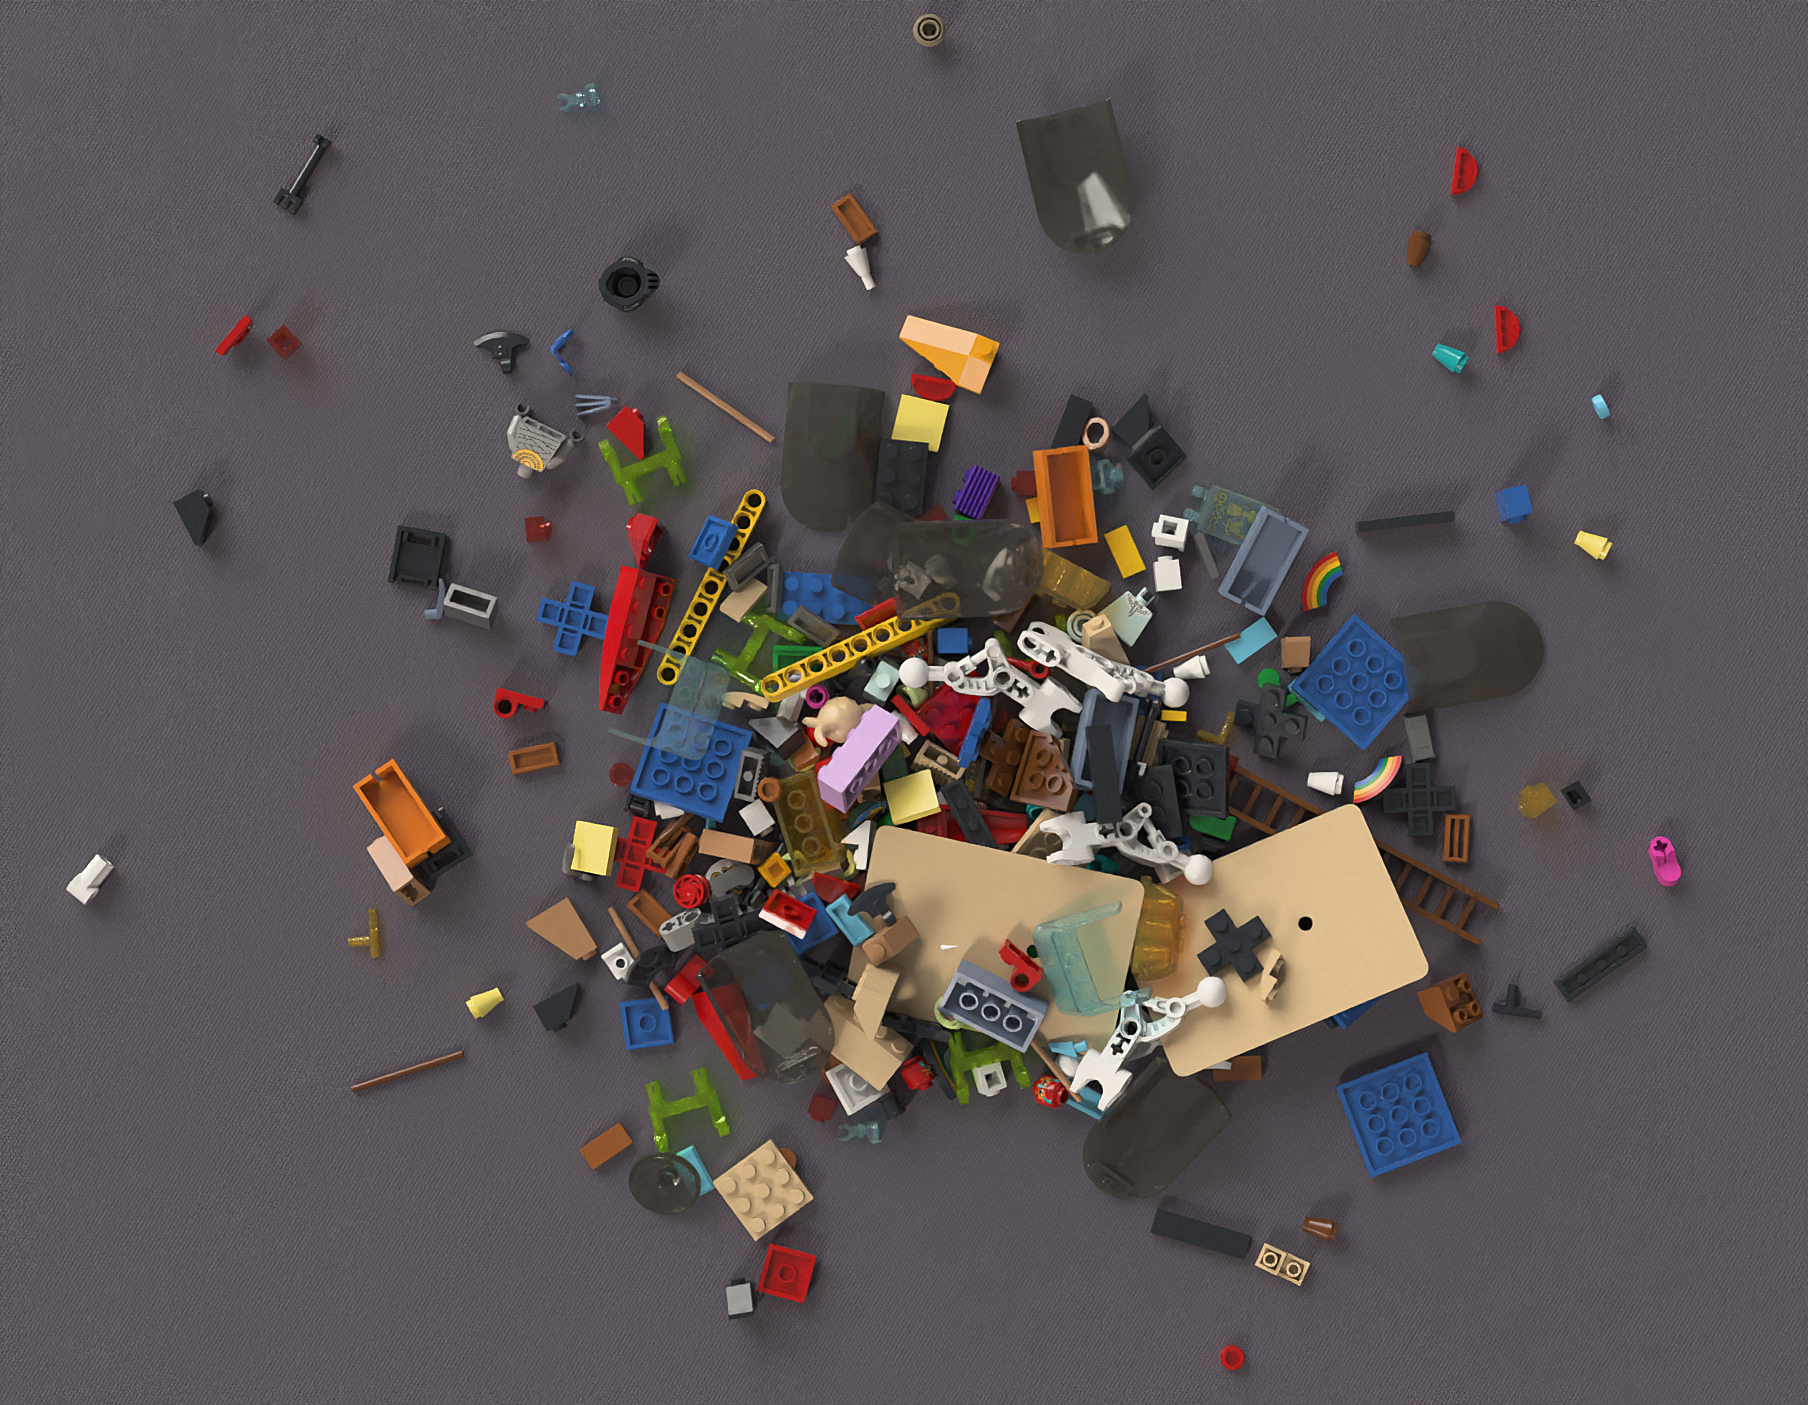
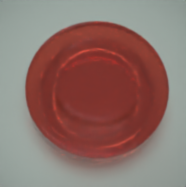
M624 762L614 764L609 771L611 782L617 786L628 785L634 775L631 766Z

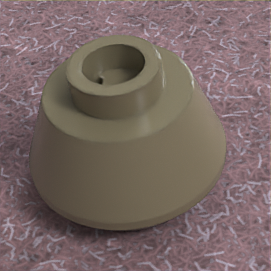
M925 14L916 20L913 34L919 44L925 47H934L945 38L946 26L937 15Z

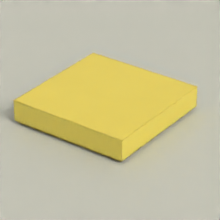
M902 394L891 439L928 442L929 451L938 453L949 405Z
M930 769L883 783L894 826L941 811Z
M577 821L573 840L575 853L571 869L611 876L619 828Z

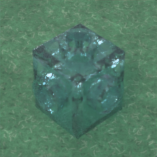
M1110 459L1098 460L1096 465L1090 466L1092 491H1100L1101 495L1115 493V488L1124 487L1121 463H1111Z

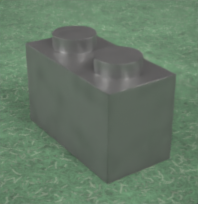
M451 583L443 602L445 616L491 630L499 611L497 597Z

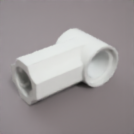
M794 674L790 677L789 681L796 683L800 681L801 676ZM809 688L783 699L776 717L784 716L790 722H797Z
M97 854L85 870L70 882L66 890L83 904L87 905L99 891L98 887L114 869V866L106 858Z

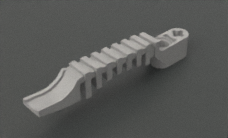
M836 856L797 871L802 880V885L798 886L790 873L786 879L791 890L787 891L782 882L777 887L779 891L798 900L815 890L812 881L814 872L834 877L844 871ZM772 888L766 891L769 898L773 893ZM763 900L759 908L747 906L745 911L741 909L739 904H736L738 915L763 909L767 901ZM691 908L664 922L660 926L659 932L671 951H679L695 943L691 928L714 922L713 914L701 912L699 908Z

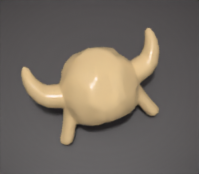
M836 696L828 700L821 707L817 718L805 717L802 723L808 727L815 728L814 737L816 742L823 747L828 745L826 737L838 743H845L848 733L853 728L856 729L861 723L862 715L865 711L871 710L874 704L858 705L855 700L848 697Z

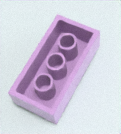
M876 704L871 710L865 711L861 717V723L856 729L853 728L848 733L844 745L834 751L831 762L827 766L824 765L817 776L821 799L843 813L847 812L902 740L899 719Z

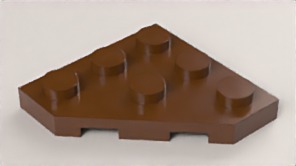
M1030 730L1010 800L1072 813L1078 788L1056 737L1050 733Z

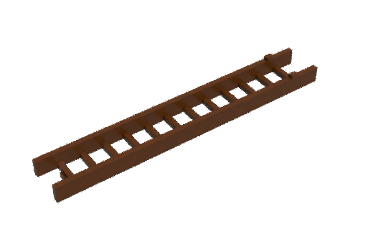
M1229 761V769L1235 771L1232 780L1229 779V798L1241 775L1257 783L1243 811L1240 812L1229 806V814L1268 835L1273 836L1279 833L1269 826L1284 798L1299 805L1288 829L1297 826L1305 809L1318 816L1327 813ZM1262 787H1265L1278 794L1262 824L1247 815ZM1373 837L1376 846L1385 851L1382 856L1384 865H1386L1391 855L1406 862L1394 885L1397 894L1412 866L1427 873L1413 903L1398 896L1402 906L1460 937L1480 945L1482 940L1462 930V927L1476 900L1495 910H1498L1500 904ZM1433 878H1436L1449 886L1433 915L1418 906ZM1457 889L1470 896L1456 925H1453L1440 917L1454 890Z

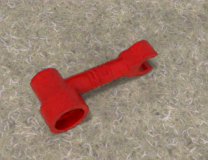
M1006 656L1012 666L1030 672L1035 678L1044 679L1051 674L1049 666H1045L1036 660L1028 662ZM1044 666L1045 670L1040 674L1039 669Z

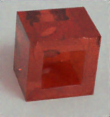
M284 324L266 340L284 360H287L303 345ZM289 339L290 345L284 348L282 346L283 341Z
M1016 471V477H1011V491H1016V497L1036 496L1035 471Z
M545 516L524 518L526 539L529 544L549 542L548 536L552 535L551 522L546 521Z
M814 1092L807 1113L812 1114L810 1118L822 1123L825 1122V1119L830 1121L837 1100Z

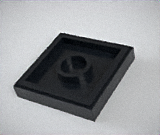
M1156 423L1123 457L1148 487L1154 490L1187 458V455L1159 423Z

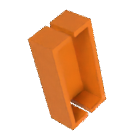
M1088 445L1033 451L1043 547L1057 548L1098 542Z
M391 759L375 770L376 774L383 780L379 782L370 774L355 784L353 788L404 864L413 869L429 858L427 852L430 851L434 854L449 844L451 840L401 766L394 759Z

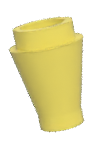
M1581 530L1574 544L1580 546L1596 560L1598 558L1604 560L1612 545L1611 542L1607 541L1608 538L1585 533Z
M498 988L470 997L471 1000L467 1001L466 1004L474 1018L477 1019L480 1016L483 1018L504 999Z

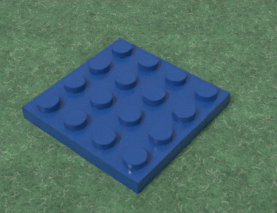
M1353 614L1290 687L1364 751L1427 677L1359 617Z
M661 702L631 785L630 793L722 823L735 787L741 752L749 747L753 732Z
M1426 1051L1335 1086L1371 1178L1462 1143Z

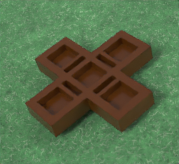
M1010 718L1003 738L993 732L985 731L978 754L993 762L985 786L1001 795H1008L1013 779L1017 776L1030 730L1033 728L1017 719Z

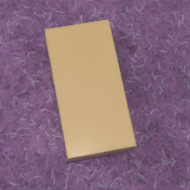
M752 578L739 590L733 591L720 605V611L740 623L767 592L768 587L757 579Z

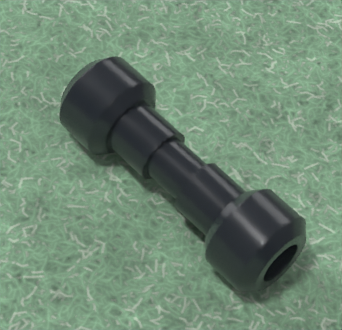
M869 656L862 657L850 671L839 673L829 678L828 684L830 689L834 693L840 694L848 689L849 684L854 679L869 677L874 674L877 668L875 661Z

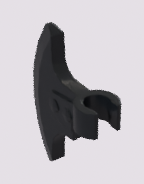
M495 332L482 336L473 343L476 348L489 349L492 353V359H501L503 374H513L512 351L517 346H526L529 343V339L512 332Z
M883 883L867 889L854 900L847 914L854 916L859 912H866L872 919L882 915L888 927L895 924L897 920L886 903L887 895L895 890V883Z

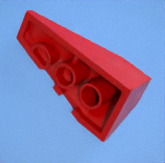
M637 513L636 517L631 516L626 530L629 531L627 536L638 567L645 570L665 526L657 518Z
M739 981L692 994L699 1020L741 1080L744 1081L766 1074Z

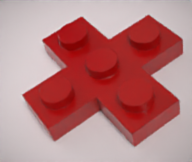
M633 816L628 839L617 836L613 861L620 862L621 865L615 884L616 887L639 892L645 869L662 874L666 873L670 864L666 869H663L661 864H656L652 858L645 856L647 850L652 845L658 822ZM658 847L654 853L658 854L662 848ZM668 850L662 858L665 859L671 850Z

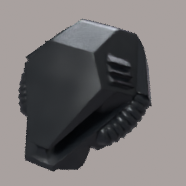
M621 257L606 268L598 281V288L603 299L609 305L627 313L638 309L660 287L659 275L644 268L643 263L634 257Z

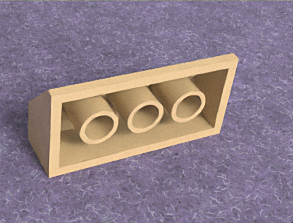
M886 961L876 967L873 964L867 963L852 997L856 1001L853 1009L870 1041H874L902 970V967Z
M837 990L834 995H830L803 1032L880 1091L902 1064L914 1045L893 1029L881 1025L874 1041L868 1040L853 1009L856 1001L844 998L841 995L842 992Z

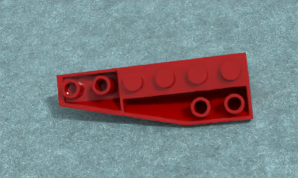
M621 565L604 638L599 710L618 715L622 714L664 627L676 579Z

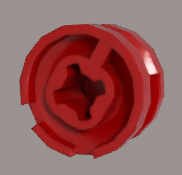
M688 874L677 879L674 884L673 894L680 906L684 908L703 907L709 902L712 891L706 877L698 874Z

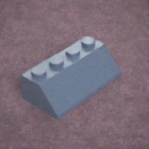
M962 958L937 1010L1025 1053L1046 1014L1050 1002L1029 991L1017 992L1012 988L1009 981Z

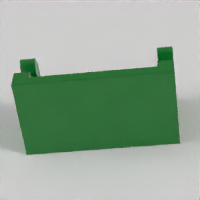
M774 645L773 673L822 651L823 648ZM814 665L811 671L815 673L820 672L822 665Z

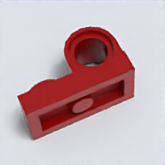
M497 687L493 709L497 716L510 719L517 714L520 704H524V710L537 713L538 708L545 709L547 700ZM505 700L510 701L512 704V710L508 714H503L500 710V705Z
M1006 939L1001 944L998 952L1001 954V959L1006 964L1015 966L1010 978L1012 988L1017 992H1027L1042 978L1044 969L1009 939ZM1025 974L1029 980L1025 982L1020 981L1017 975Z
M696 954L664 990L682 1006L715 969L700 955Z

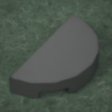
M1201 532L1194 535L1198 553L1211 579L1220 577L1204 533Z

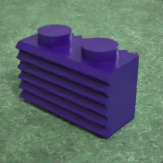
M974 465L972 470L968 468L962 479L966 484L962 492L957 490L953 498L954 510L980 522L1001 477L977 465Z

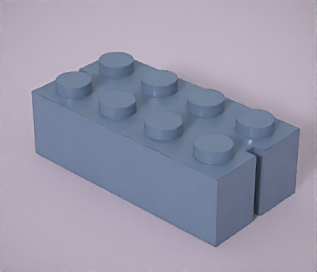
M1262 505L1218 592L1222 596L1238 604L1242 603L1244 607L1264 616L1309 529Z
M1093 688L1084 694L1083 709L1081 710L1070 772L1079 790H1092L1085 727L1111 724L1119 795H1121L1139 699L1122 695L1119 702L1111 700L1107 702L1109 699L1101 690Z

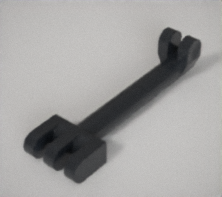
M320 134L315 136L313 142L317 145L290 190L286 191L281 188L273 203L279 205L282 199L285 198L282 204V208L285 210L293 203L290 213L293 215L297 213L304 202L297 197L324 151L331 144L330 140Z
M1148 697L1144 699L1143 706L1148 711L1133 759L1127 762L1125 777L1130 769L1129 778L1135 779L1138 771V780L1144 781L1149 766L1146 763H1142L1157 712L1160 708L1161 701L1158 699L1152 700Z
M775 830L773 838L779 842V845L774 853H779L783 857L793 838L787 832ZM760 874L752 888L744 887L738 897L740 904L753 908L760 907L766 897L761 891L767 883L762 874Z

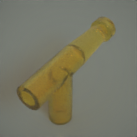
M1228 711V716L1219 736L1199 728L1196 738L1209 743L1226 745L1235 713Z
M377 908L367 909V913H369V936L348 937L349 947L370 945L371 957H381L376 916Z

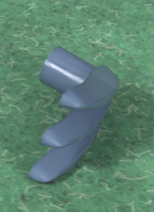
M575 395L579 399L595 400V402L578 403L575 407L596 406L594 409L578 413V417L618 406V400L609 396Z
M439 579V596L436 609L424 610L425 619H441L444 609L443 602L445 600L443 579Z

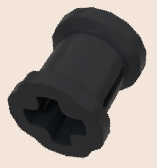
M629 792L624 811L628 812L631 810L643 814V817L647 818L653 800Z
M895 1089L876 1099L877 1103H881L886 1112L887 1121L906 1111V1108L902 1107L895 1095Z

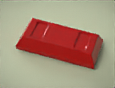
M896 595L854 618L861 630L865 631L907 610Z

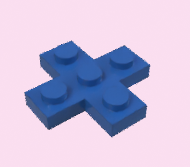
M572 581L566 604L542 597L536 621L559 627L553 651L577 657L583 634L604 640L609 616L590 611L596 587Z
M981 696L975 708L970 727L963 740L957 759L959 760L958 766L967 769L970 761H976L980 750V747H978L979 742L982 741L985 730L988 728L992 715H990V699Z

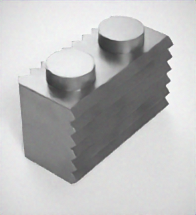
M748 747L742 750L733 797L750 802L760 798L758 795V785L763 779L767 778V769H769L767 765L770 764V755H772L770 751L755 747Z

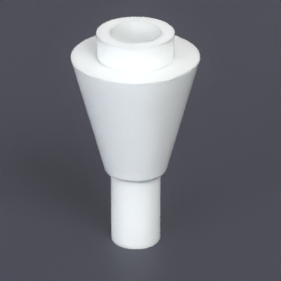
M860 245L848 250V256L844 258L859 277L861 276L866 289L869 290L876 287L870 275L866 247L861 249Z

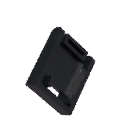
M398 525L388 582L394 583L395 576L398 574V584L427 589L429 580H432L431 590L437 591L447 534ZM410 534L432 536L431 546L409 542Z
M443 806L438 808L442 815L441 818L438 817L435 811H432V814L451 842L434 854L430 851L427 852L429 858L420 863L431 881L474 855ZM455 850L459 858L440 869L435 861Z

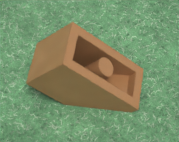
M1310 636L1285 637L1281 639L1282 668H1288V673L1303 672V668L1309 667Z
M905 915L898 919L895 924L890 927L886 926L867 938L862 948L874 967L898 954L919 937V933L908 916Z

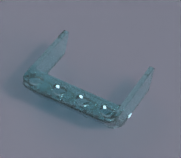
M639 640V646L677 658L680 663V672L660 732L655 738L650 740L643 739L609 728L608 733L690 760L701 759L707 752L729 685L730 677L728 672L722 667Z
M1121 901L1045 922L1036 926L1033 930L1032 938L1055 1004L1062 1014L1092 1017L1150 1000L1153 993L1152 987L1100 1000L1077 937V930L1081 925L1119 914L1123 907Z

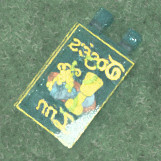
M1215 484L1212 485L1211 490L1195 485L1190 495L1203 499L1199 512L1185 508L1182 518L1198 523L1197 531L1241 547L1262 505L1280 513L1281 509Z

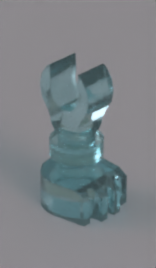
M594 83L585 86V93L576 92V95L559 94L556 99H567L568 103L566 106L559 107L558 109L567 112L574 106H584L585 103H588L589 107L599 105L597 87Z
M868 1121L867 1126L859 1124L858 1127L841 1124L837 1128H846L849 1131L847 1137L838 1138L841 1141H848L852 1137L858 1136L859 1139H863L865 1136H868L871 1143L880 1142L878 1121Z

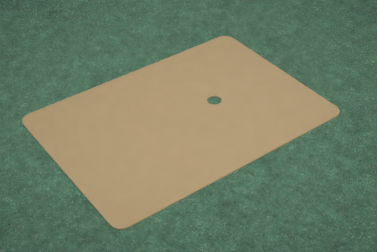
M1353 804L1339 807L1211 861L1214 866V873L1206 884H1191L1186 880L1183 873L1165 884L1159 883L1145 889L1137 925L1142 935L1140 943L1143 944V948H1140L1133 960L1140 964L1139 969L1130 965L1143 997L1155 999L1158 996L1168 999L1173 997L1181 999L1196 992L1200 982L1210 977L1198 959L1197 954L1217 942L1204 921L1222 909H1225L1237 928L1257 915L1260 917L1272 936L1252 949L1263 968L1273 949L1280 952L1283 956L1281 960L1284 962L1282 969L1277 975H1272V977L1278 980L1279 985L1277 987L1280 990L1273 1001L1269 1000L1267 1004L1262 1002L1260 998L1263 972L1245 984L1232 964L1212 975L1223 980L1227 986L1228 993L1224 1003L1214 1008L1201 1005L1188 1011L1180 1027L1160 1038L1173 1071L1182 1077L1194 1074L1423 978L1428 972L1427 960L1362 812ZM1175 902H1176V905H1177V908H1178V911H1177L1176 913H1175ZM1302 917L1312 919L1313 926L1310 930L1303 931L1299 928L1298 922ZM1147 1007L1153 1022L1161 1020L1167 1015L1155 1012L1153 1008Z
M885 825L880 827L875 834L864 891L883 883H895V890L887 895L886 903L896 920L907 915L919 933V937L898 954L886 960V962L902 967L887 1011L899 1012L911 1017L939 1023L934 1012L935 1004L940 997L944 996L962 958L1010 982L1015 966L1006 964L1001 959V954L998 953L1001 944L1006 939H1009L1026 955H1028L1027 948L1030 945H1037L1041 949L1040 956L1031 959L1041 966L1044 972L1042 978L1028 990L1050 1002L1046 1014L1034 1035L1041 1046L1049 1047L1048 1043L1074 1041L1076 1044L1086 1040L1089 1049L1078 1054L1085 1056L1091 1048L1102 1054L1116 1027L1144 897L1143 885L1134 879L1075 866L1048 864V861L1044 859ZM860 912L874 929L875 933L888 926L882 915L872 919L868 913ZM864 941L856 947L853 946L848 978L859 983L867 963L872 965L871 960L862 948ZM941 945L958 947L942 951ZM1025 974L1017 975L1020 981L1025 982L1029 980ZM941 1012L944 1019L950 1022L955 1021V1018ZM967 1024L961 1027L964 1029L981 1032Z

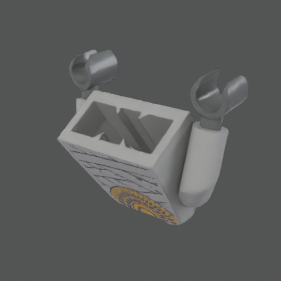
M517 403L515 406L517 415L513 416L507 431L508 444L512 451L511 458L521 463L517 472L518 475L530 479L534 470L543 472L546 468L553 469L566 461L575 449V444H580L583 441L584 434H582L580 439H574L572 437V434L576 431V428L570 431L569 440H566V435L529 418L528 416L531 414L529 405L525 412H519L521 403Z

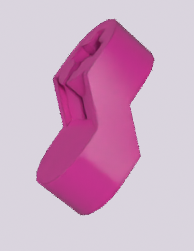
M1656 837L1651 841L1648 849L1654 873L1662 885L1674 886L1681 876V869L1676 859L1675 849L1667 838Z

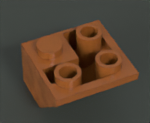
M1466 972L1432 984L1417 992L1425 1015L1453 1033L1483 1018L1480 1005L1476 1000L1472 984Z

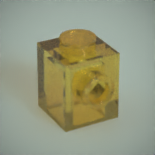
M1539 782L1535 786L1529 784L1519 791L1521 796L1516 799L1519 803L1517 805L1518 810L1524 817L1528 816L1530 819H1535L1558 802L1544 782Z

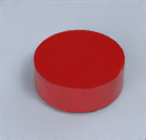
M1227 1345L1221 1350L1220 1361L1226 1369L1237 1370L1243 1365L1245 1356L1241 1348L1236 1345Z

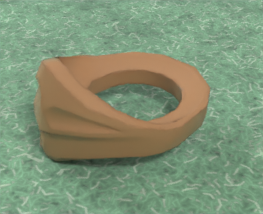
M1099 417L1090 419L1085 424L1081 434L1084 445H1088V450L1091 453L1101 454L1107 450L1111 443L1112 433L1110 424ZM1100 423L1104 427L1103 437L1099 440V443H1090L1088 437L1089 428L1093 424Z

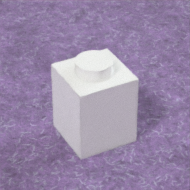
M1172 556L1158 557V562L1153 563L1156 592L1180 590L1182 586L1179 559L1173 560Z
M760 798L739 811L754 836L760 834L763 837L774 830L772 825L776 822Z

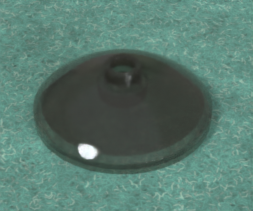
M652 1152L642 1156L634 1163L629 1175V1187L634 1198L643 1207L655 1213L673 1215L687 1211L697 1202L701 1192V1178L696 1168L685 1158L670 1152Z

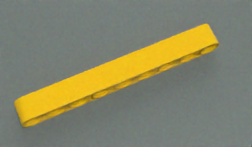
M750 490L745 494L731 522L738 526L737 522L741 517H748L751 520L749 528H738L734 538L740 541V547L736 551L727 550L723 560L729 562V565L742 555L765 508L766 499L759 490ZM753 495H758L762 500L760 506L756 508L748 505V500ZM710 567L708 568L658 669L657 677L664 685L671 686L679 681L728 583L724 573H720ZM714 581L718 584L719 588L715 594L710 595L706 593L705 587L707 583ZM699 603H705L708 607V611L704 616H697L695 614V606ZM687 625H695L697 628L696 635L692 638H687L684 635V628ZM678 646H682L686 650V656L680 660L675 659L673 656V651ZM666 668H672L675 671V678L672 681H665L662 677V673Z
M953 593L943 594L768 675L761 682L764 697L770 702H779L856 666V662L864 656L874 658L927 633L929 629L934 630L954 621L961 614L959 598ZM947 603L956 605L952 611H946L943 607ZM926 613L934 615L930 621H924L921 618ZM909 623L912 625L909 631L904 632L899 629L902 624ZM883 633L890 635L887 641L880 642L877 640L878 636ZM859 644H866L868 646L863 652L855 650ZM837 654H844L846 656L842 662L833 661ZM814 665H823V669L820 672L815 673L811 671ZM794 674L801 676L800 681L796 683L790 682L789 679ZM775 684L779 686L778 691L775 693L767 692L770 685Z

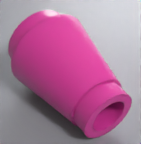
M813 685L806 692V701L812 708L819 709L830 700L828 690L822 685ZM823 694V699L820 702L819 695Z

